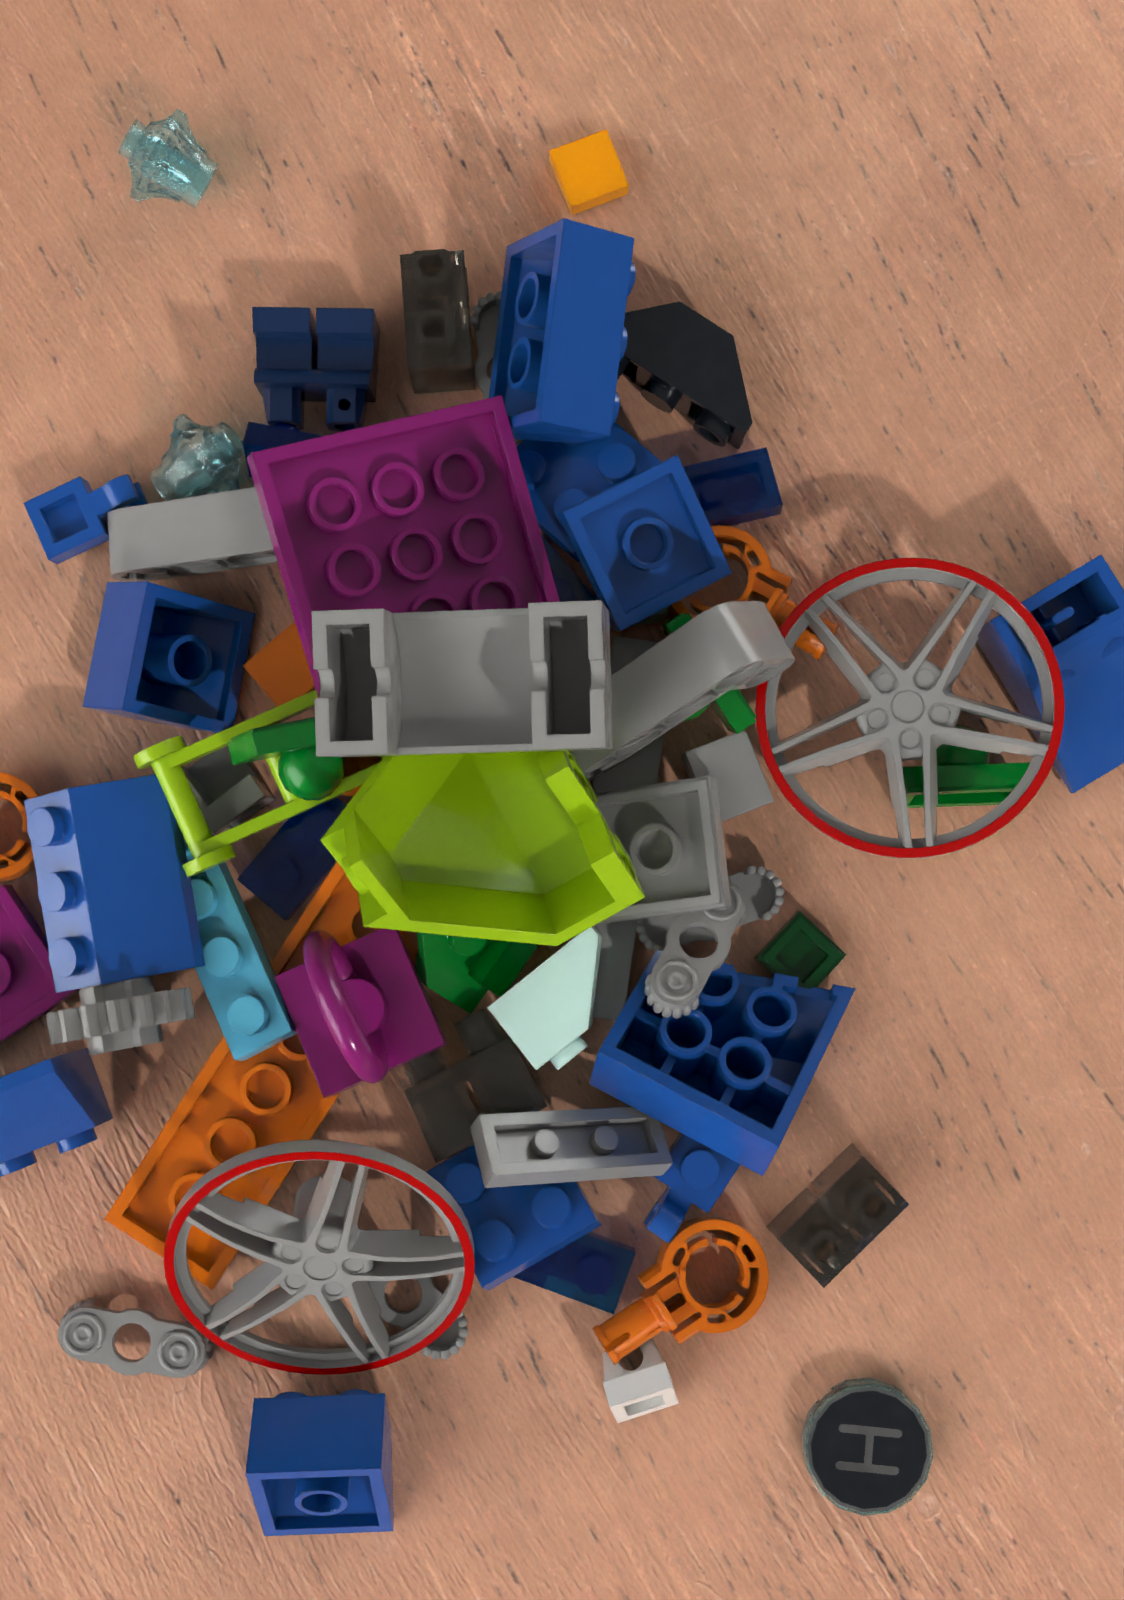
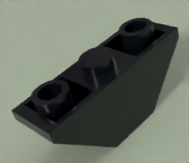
M680 301L626 312L624 327L627 330L628 340L624 356L619 362L617 379L623 375L642 388L640 391L641 395L656 408L667 413H671L675 409L695 422L693 424L695 431L707 441L721 447L728 443L739 450L747 438L752 425V418L734 336Z

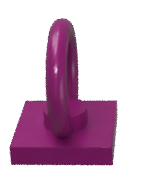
M379 929L343 946H340L337 940L326 931H313L304 941L303 956L305 963L274 976L323 1098H330L363 1082H380L385 1078L388 1071L448 1045L399 930Z

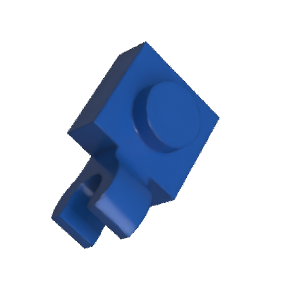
M128 474L117 477L93 491L89 482L80 476L24 502L48 560L55 564H60L108 541V525L106 521H108L107 513L111 510L149 504L140 483L136 482L133 484Z
M682 1133L678 1135L669 1149L673 1164L663 1175L654 1176L666 1184L667 1188L643 1222L647 1225L646 1228L667 1243L677 1232L692 1203L707 1214L710 1212L741 1165Z

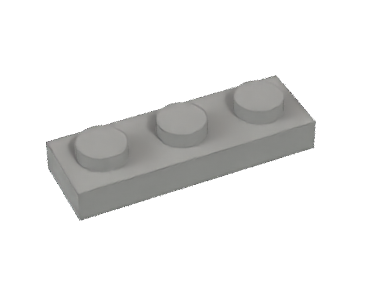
M633 1107L479 1114L470 1126L484 1188L661 1176L673 1164L660 1121Z

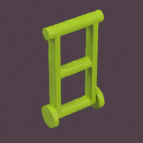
M316 690L189 746L186 745L182 736H176L152 745L133 756L138 769L152 766L194 858L182 865L187 878L236 857L231 844L362 786L379 763L343 778L336 790L328 797L321 800H303L297 798L284 788L278 776V760L280 756L266 759L267 764L286 804L218 835H212L181 766L228 746L231 738L248 730L278 724L314 708V698H318Z

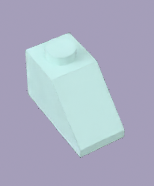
M595 925L578 934L487 1007L535 1070H538L549 1060L559 1070L588 1046L580 1035L593 1024L602 934Z

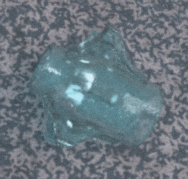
M176 109L166 119L150 122L147 126L136 119L121 144L119 154L129 160L128 166L132 176V188L129 197L137 202L152 198H165L178 203L182 200L196 208L217 171L219 164L207 157V152L196 142L190 131L187 115L181 110Z
M180 414L174 420L173 433L170 434V445L161 458V464L150 473L152 483L166 501L240 489L239 485L245 481L239 466L240 457L246 453V446L240 436L225 422H220L215 427L200 425L191 420L186 414Z

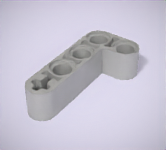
M255 487L119 508L107 513L111 578L115 580L130 582L155 581L278 563Z
M730 601L716 605L697 615L611 675L613 749L569 750L570 753L575 755L588 781L612 769L729 690L747 689L762 684L782 673L795 662V657L765 603L761 601Z

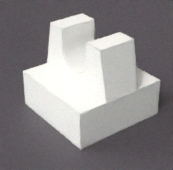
M652 1338L640 1346L643 1361L639 1368L632 1371L623 1369L621 1362L614 1365L607 1353H602L604 1381L602 1382L609 1407L617 1423L679 1404L667 1365Z

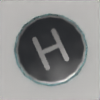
M873 1378L845 1380L832 1387V1391L826 1394L821 1401L818 1399L808 1411L801 1434L804 1464L818 1491L838 1508L862 1516L889 1513L911 1501L926 1482L933 1459L931 1430L918 1406L895 1385Z

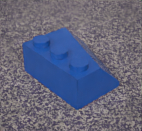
M656 950L600 1047L589 1084L763 1176L787 1132L856 988L833 984L830 990L818 987L809 989L798 986L799 977L775 973L771 979L736 972L732 964L723 963L719 969L711 973L698 998L699 1005L696 1010H691L688 1016L682 1014L678 1019L673 1018L672 1015L669 1018H665L662 1016V1012H654L653 1005L650 1006L647 1003L648 996L644 993L646 977L652 973L653 967L662 951Z

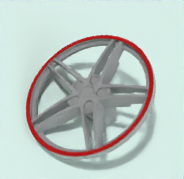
M927 558L881 560L858 566L827 581L809 594L783 622L779 630L790 650H792L800 635L809 626L826 647V653L860 695V700L857 704L779 741L776 722V698L782 673L757 685L756 726L766 765L786 800L807 822L820 832L847 847L880 857L897 859L936 857L960 851L990 837L1012 821L1037 794L1050 772L1061 742L1065 711L1063 682L1053 648L1043 629L1027 608L1004 587L972 569L946 561ZM893 581H926L959 589V592L944 613L938 617L912 656L904 663L898 662L861 623H858L837 602L863 588ZM972 595L981 600L982 603L943 670L926 659L969 596ZM827 608L880 663L867 676L820 619L819 615ZM992 609L1000 614L1016 631L1032 658L1041 688L1042 720L961 697L952 692V686L979 639L978 634ZM960 711L1039 731L1038 743L956 728ZM856 720L862 733L861 737L787 763L783 752ZM946 744L1000 754L1002 751L1032 756V760L1017 786L996 808L968 826L937 836L936 805H938L936 750L940 745ZM877 749L882 750L885 754L892 809H895L899 838L867 833L838 820L820 807L807 794L794 775L820 766L825 768ZM922 759L925 838L911 839L902 761Z
M316 1139L275 1143L241 1153L222 1162L194 1183L181 1199L171 1218L164 1246L163 1263L168 1288L176 1305L199 1332L219 1347L252 1363L272 1369L301 1374L334 1375L362 1372L395 1363L415 1354L439 1338L457 1319L469 1298L474 1280L475 1247L468 1220L453 1196L437 1180L414 1164L391 1153L356 1143ZM294 1161H329L324 1175L310 1178L298 1188L293 1216L246 1197L242 1202L217 1193L234 1180L264 1167ZM345 1163L357 1165L352 1183L340 1177ZM369 1168L401 1181L424 1197L440 1215L450 1236H421L420 1230L360 1229L358 1227V1219L366 1190ZM192 1225L237 1250L265 1261L233 1284V1291L212 1306L196 1286L188 1265L187 1238ZM453 1273L443 1296L424 1317L403 1331L389 1336L380 1318L382 1310L367 1281L407 1280ZM277 1285L280 1286L279 1288H277V1289L271 1291V1290L274 1289ZM307 1295H314L350 1347L333 1349L296 1347L264 1339L246 1330L280 1313ZM349 1297L352 1307L371 1343L367 1344L353 1324V1317L340 1300L341 1298Z

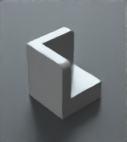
M745 731L728 735L687 751L681 757L689 779L709 775L716 777L722 822L774 802L749 736Z
M228 746L204 756L189 768L181 766L209 829L214 835H218L246 822L275 800V797L249 763L232 764Z

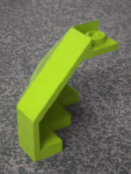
M569 750L384 756L320 840L344 869L349 881L358 891L363 927L558 946L645 898L627 851L618 835H613L596 804L599 800L575 755L570 753Z

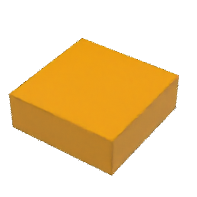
M607 129L549 150V161L571 216L628 195L629 184Z

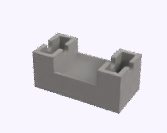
M602 600L528 603V608L392 613L383 608L312 611L313 669L319 672L321 684L320 697L314 698L316 756L613 749L609 610Z

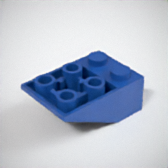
M1102 554L1021 602L1043 629L1059 664L1064 689L1065 711L1061 742L1053 766L1071 794L1124 763V589ZM999 615L983 625L978 634L979 639L977 643L1021 714L1042 720L1041 688L1032 658L1016 631ZM1032 730L1037 740H1039L1040 732Z

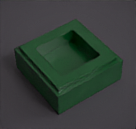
M796 911L754 958L773 975L778 973L799 977V987L812 989L813 987H818L847 954L800 911Z

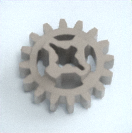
M152 977L80 989L81 1006L46 1014L51 1045L87 1039L89 1056L161 1042L163 1039L160 1024L196 1018L190 987L155 992Z

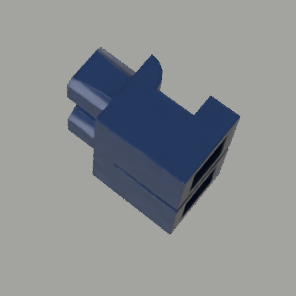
M252 307L257 368L254 370V384L263 397L266 419L270 428L274 431L303 430L305 401L327 402L326 425L329 430L344 432L363 427L367 402H376L380 328L374 309L316 308L315 321L310 308Z

